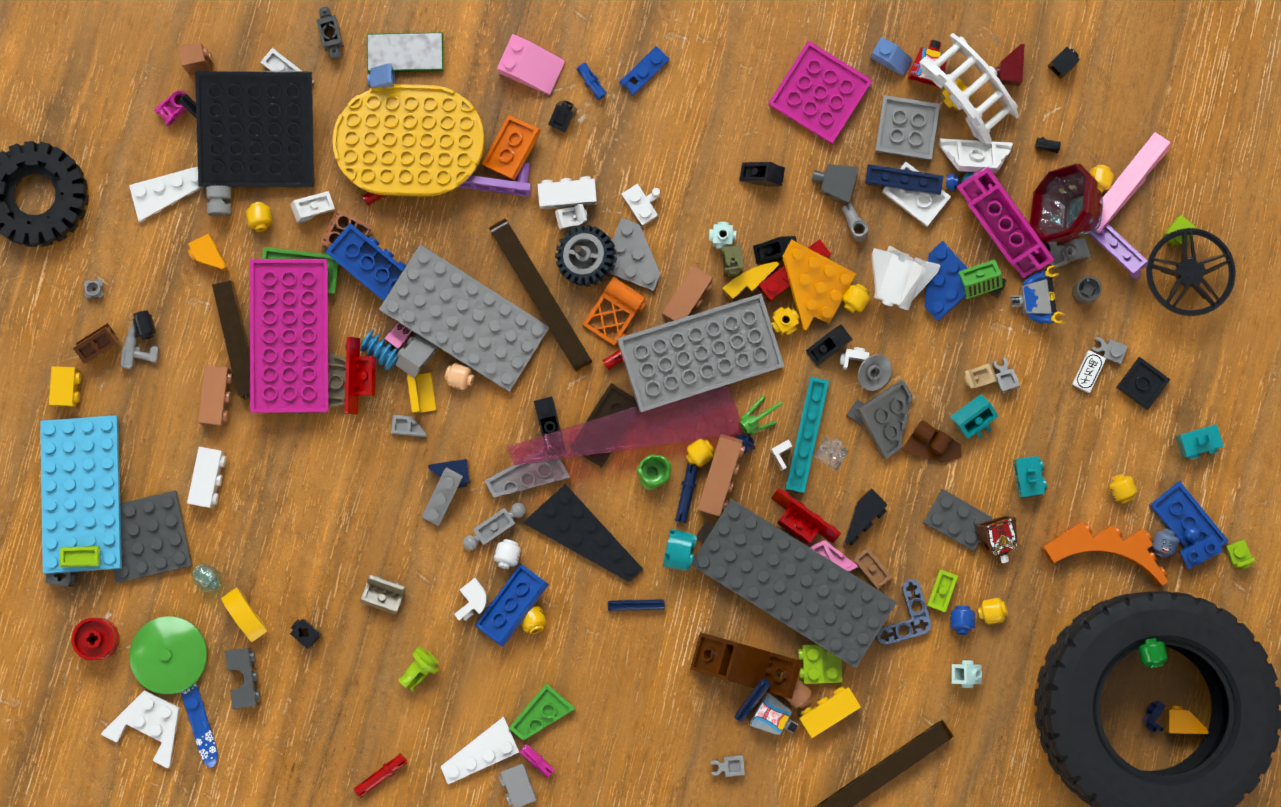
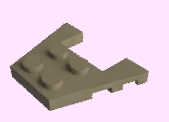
M329 351L328 408L344 405L346 359Z

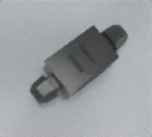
M322 7L319 10L321 19H317L323 48L325 51H329L330 57L333 60L340 59V48L344 47L337 18L335 15H331L328 7ZM328 27L335 31L332 36L333 40L326 36Z

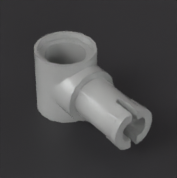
M852 203L848 204V207L846 205L843 206L841 210L848 221L847 225L851 231V238L856 242L864 241L868 234L867 223L861 217H858ZM857 228H861L864 230V232L861 234H857L854 230Z

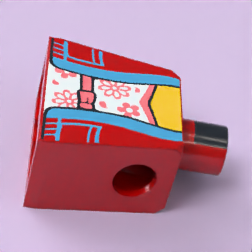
M930 40L928 49L920 48L907 79L939 87L923 74L920 61L924 57L930 61H936L944 54L939 52L941 42ZM946 62L940 66V69L944 73L946 70Z

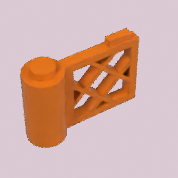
M613 277L583 325L615 346L618 343L617 338L626 336L623 332L637 311L642 312L646 306V297ZM604 299L611 302L612 311L602 313L601 303ZM624 310L630 314L625 322L618 323L616 312ZM614 313L616 324L605 326L603 315ZM600 316L602 327L594 328L589 322L592 317ZM616 326L618 334L614 340L607 336L606 328Z

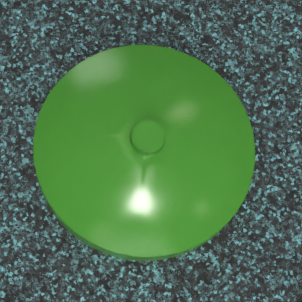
M172 616L160 617L145 624L135 635L130 647V665L134 676L145 688L160 694H176L189 689L201 678L208 661V648L203 634L191 622Z

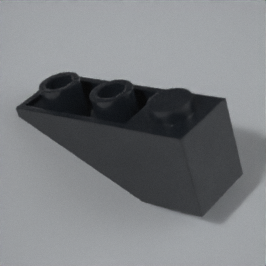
M553 396L535 400L534 405L547 457L566 453Z
M872 488L856 502L843 542L844 546L848 543L853 545L859 539L857 535L862 530L866 532L873 525L871 521L875 517L879 519L887 512L885 507L888 504Z

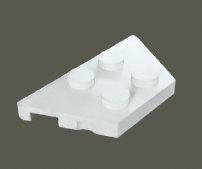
M940 138L939 146L958 171L977 172L989 166L993 173H997L1011 152L1013 143L991 141L985 145L981 141Z

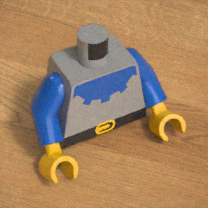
M1056 265L1049 266L1047 270L1034 273L1026 279L1019 290L1020 295L1010 296L1011 307L1022 306L1023 315H1027L1030 320L1039 324H1051L1054 322L1064 324L1065 321L1058 320L1060 315L1065 314L1056 310L1052 278H1049V276H1059V273H1052V269L1057 267Z

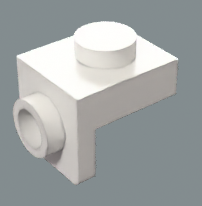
M583 204L555 211L559 230L578 227L587 222V212Z
M854 347V350L846 349L845 353H841L840 364L843 365L842 369H847L849 359L863 362L869 357V352H865L864 348Z

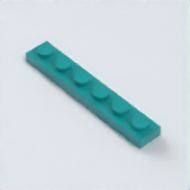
M810 377L785 487L787 490L805 493L828 389V380Z

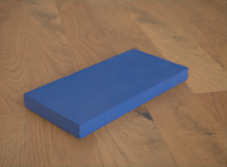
M1180 481L1149 504L1165 526L1176 532L1175 536L1179 538V543L1183 548L1192 544L1184 536V532L1188 527H1196L1200 531L1199 540L1214 534L1220 547L1228 542V539Z
M520 564L475 626L503 647L549 584L523 564Z

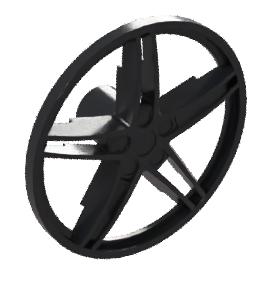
M1186 228L1171 232L1154 246L1148 258L1146 276L1153 296L1167 310L1183 316H1200L1217 309L1229 297L1235 283L1236 270L1232 254L1223 241L1205 230ZM1187 235L1190 236L1192 255L1187 258ZM1193 235H1198L1212 241L1223 254L1197 261ZM1182 236L1180 263L1155 258L1160 248L1166 242L1175 237ZM1223 257L1226 258V261L1205 269L1204 264ZM1156 261L1164 264L1176 266V269L1172 270L1166 267L1153 264V262ZM1228 264V283L1225 291L1219 298L1204 279V275ZM1153 269L1176 277V282L1167 300L1159 294L1155 287ZM1201 283L1217 300L1216 302L1199 286ZM1180 284L1183 285L1184 289L1177 297L1174 304L1171 305L1170 301L1175 295L1178 287L1180 286ZM1190 287H1193L1210 304V306L1200 310H1184L1176 307Z

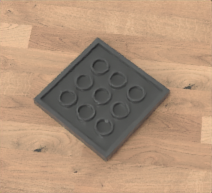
M177 491L120 503L122 569H113L116 583L193 566Z

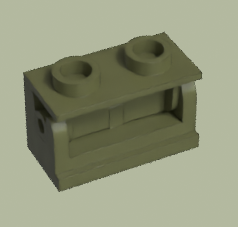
M741 245L722 247L720 256L723 257L725 268L723 276L728 275V278L739 276L744 269Z

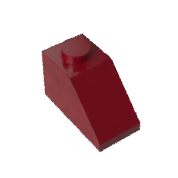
M1020 44L999 63L998 67H995L997 77L1003 85L1020 86L1023 82L1025 44Z

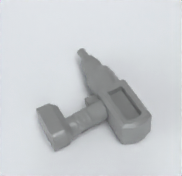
M133 321L122 349L120 366L125 369L134 368L135 358L152 363L158 362V346L151 347L150 353L142 352L140 347H136V330Z

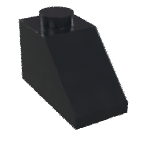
M742 162L739 181L763 186H782L785 167L772 162Z
M781 236L754 245L756 264L783 260L782 256L791 239L797 242L796 236Z
M841 324L807 349L806 352L818 366L853 339Z

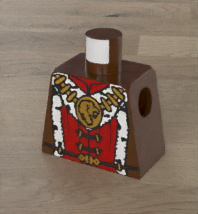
M1005 515L974 525L984 552L989 555H996L998 563L1008 562L1007 551L1017 548L1016 518Z

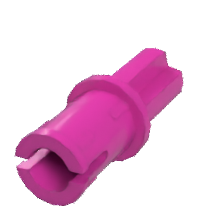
M526 744L520 750V754L532 764V767L537 768L546 778L551 775L550 773L554 772L555 768L543 759V755L540 756L529 745Z

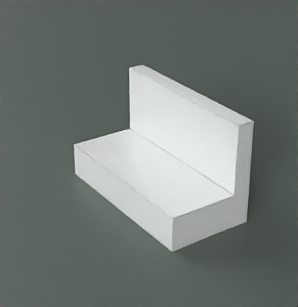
M789 439L770 450V454L780 471L786 469L780 454L792 447Z

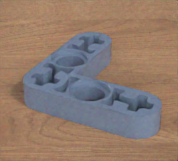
M907 580L902 585L903 595L911 619L882 627L876 635V639L880 644L895 643L930 631L931 621L921 587L916 580ZM911 582L912 585H916V589L913 590L914 595L919 594L920 598H913L909 601L908 597H912V594L906 590V587ZM914 601H919L922 604V609L919 612H914L911 608ZM919 620L927 622L924 631L921 628L914 629L916 633L913 634L910 622H913V626L920 624ZM901 625H906L909 628V633L906 636H901L898 632ZM895 627L897 639H894V635L888 637L886 642L880 638V635L883 634L882 631L885 630L886 633L893 632L891 628Z

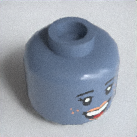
M1167 528L1164 531H1157L1152 541L1153 546H1151L1154 550L1153 553L1164 558L1173 556L1180 542L1179 538L1175 536L1176 532Z

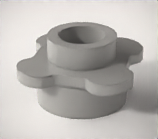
M100 279L85 281V297L88 299L103 297V281Z

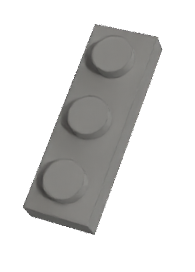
M447 467L445 468L422 515L423 518L438 526L441 524L463 478L462 475Z

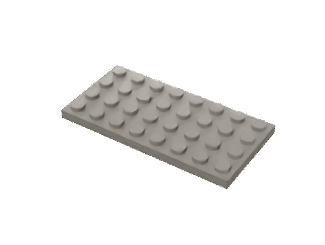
M422 245L418 246L379 308L384 314L508 392L512 389L549 329V326Z
M762 293L617 338L639 412L784 367Z

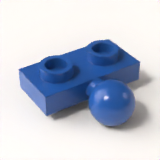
M1188 527L1185 530L1184 536L1192 544L1178 551L1187 569L1223 552L1214 534L1199 540L1200 531L1196 527Z

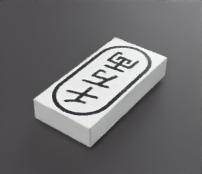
M1088 350L1072 385L1090 393L1106 358Z

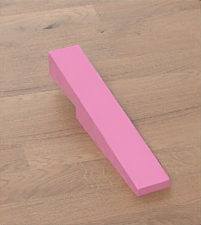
M1156 132L1151 136L1102 198V213L1099 223L1093 229L1099 234L1146 181V176L1170 150V141Z

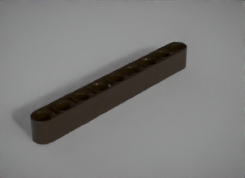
M506 218L489 227L492 235L574 370L577 372L592 363L590 356Z
M940 720L815 807H853L949 741L954 735L945 722Z

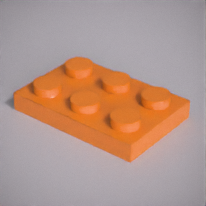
M508 115L481 165L515 181L541 130Z

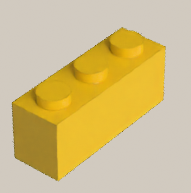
M841 686L833 691L834 695L830 698L825 696L817 701L818 705L811 709L809 706L800 712L801 716L798 718L811 738L861 708L849 687L844 688Z

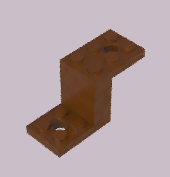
M700 632L690 670L755 688L761 679H766L771 684L766 692L792 699L802 661Z

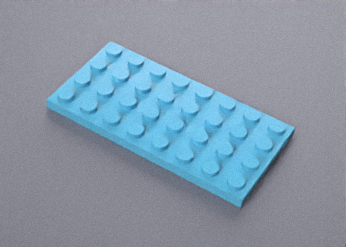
M118 416L40 421L43 573L122 569ZM60 547H101L100 566L60 567Z

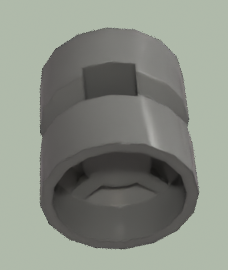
M1084 277L1073 286L1072 296L1080 304H1089L1100 296L1102 291L1101 284L1094 277Z

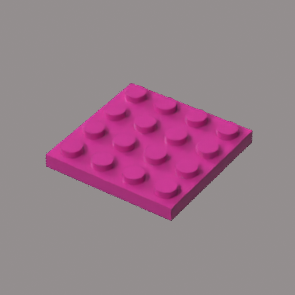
M808 41L768 105L832 145L873 80Z

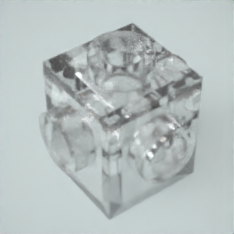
M825 437L814 457L824 465L837 471L849 451L843 447L844 443L837 438L831 440Z

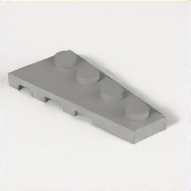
M543 448L485 480V483L493 498L568 479L570 476L558 455L547 457L546 449Z

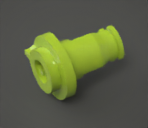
M420 646L412 653L415 660L406 669L404 675L398 679L405 688L409 686L411 691L415 690L414 687L421 683L429 672L436 674L439 671L437 665L439 662L436 657Z

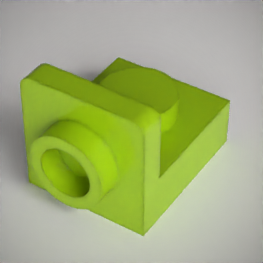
M1244 539L1225 546L1233 568L1240 567V570L1251 567V562L1256 561L1254 557H1251Z

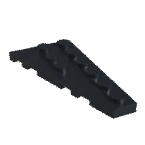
M566 484L523 522L628 582L643 570Z

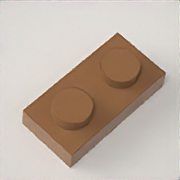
M869 547L853 558V561L876 589L892 578V575Z

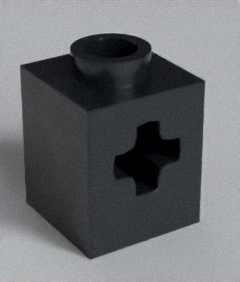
M1066 47L1049 63L1048 67L1062 79L1080 61L1079 55L1075 50Z
M298 619L291 626L292 632L290 634L307 649H310L322 635L306 619L301 621ZM308 628L307 633L309 635L302 637L301 635L303 632L301 631V629Z

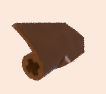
M923 420L919 422L902 448L903 452L940 463L962 457L961 445Z

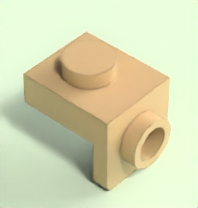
M991 363L965 371V382L971 389L997 381Z

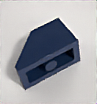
M467 459L428 465V468L439 477L442 476L446 467L462 475L463 478L458 488L467 487V483H471Z

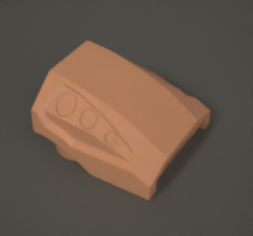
M337 209L322 236L320 244L330 247L350 223L366 237L373 226Z

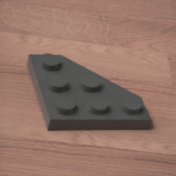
M899 380L856 409L883 459L900 450L903 441H901L903 430L906 428L908 407L913 397L904 380Z

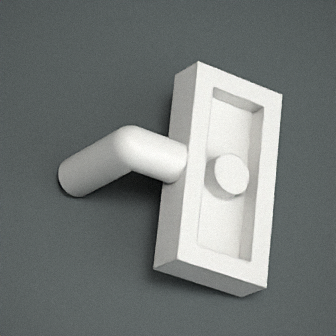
M636 184L622 193L623 198L641 226L658 217V214L651 205V202L660 196L658 188H654L651 194L645 196L640 186Z

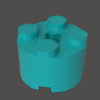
M670 529L663 567L681 571L690 570L694 555L690 552L694 550L697 536L693 535V533Z

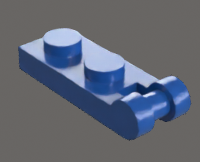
M655 46L620 80L619 84L622 87L625 86L629 93L634 96L670 59ZM633 78L638 81L635 85L631 82Z

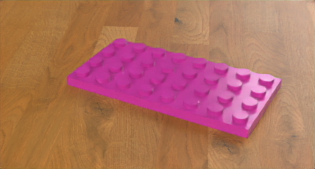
M250 259V413H328V259Z

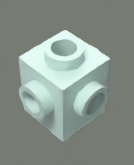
M729 222L714 224L713 229L709 230V241H712V247L721 250L722 247L732 246V242H736V231H733V225H729ZM726 232L727 235L725 237H721L719 233Z
M962 660V664H952L951 684H962V688H973V684H981V665L974 664L972 660Z

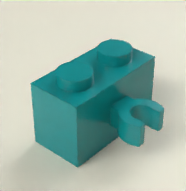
M981 394L950 416L957 429L967 439L975 433L982 438L981 430L986 428L990 432L991 428L988 424L999 417L991 403Z
M1217 424L1176 436L1182 458L1189 457V460L1201 457L1200 453L1207 451L1208 455L1219 452L1218 448L1224 446Z
M1039 456L1013 460L1019 498L1045 494L1047 483L1046 479L1042 478L1041 471H1044L1042 459L1039 460Z

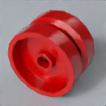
M88 618L75 626L72 632L71 643L74 651L80 657L86 660H103L110 657L116 651L120 635L117 627L111 621L105 618Z

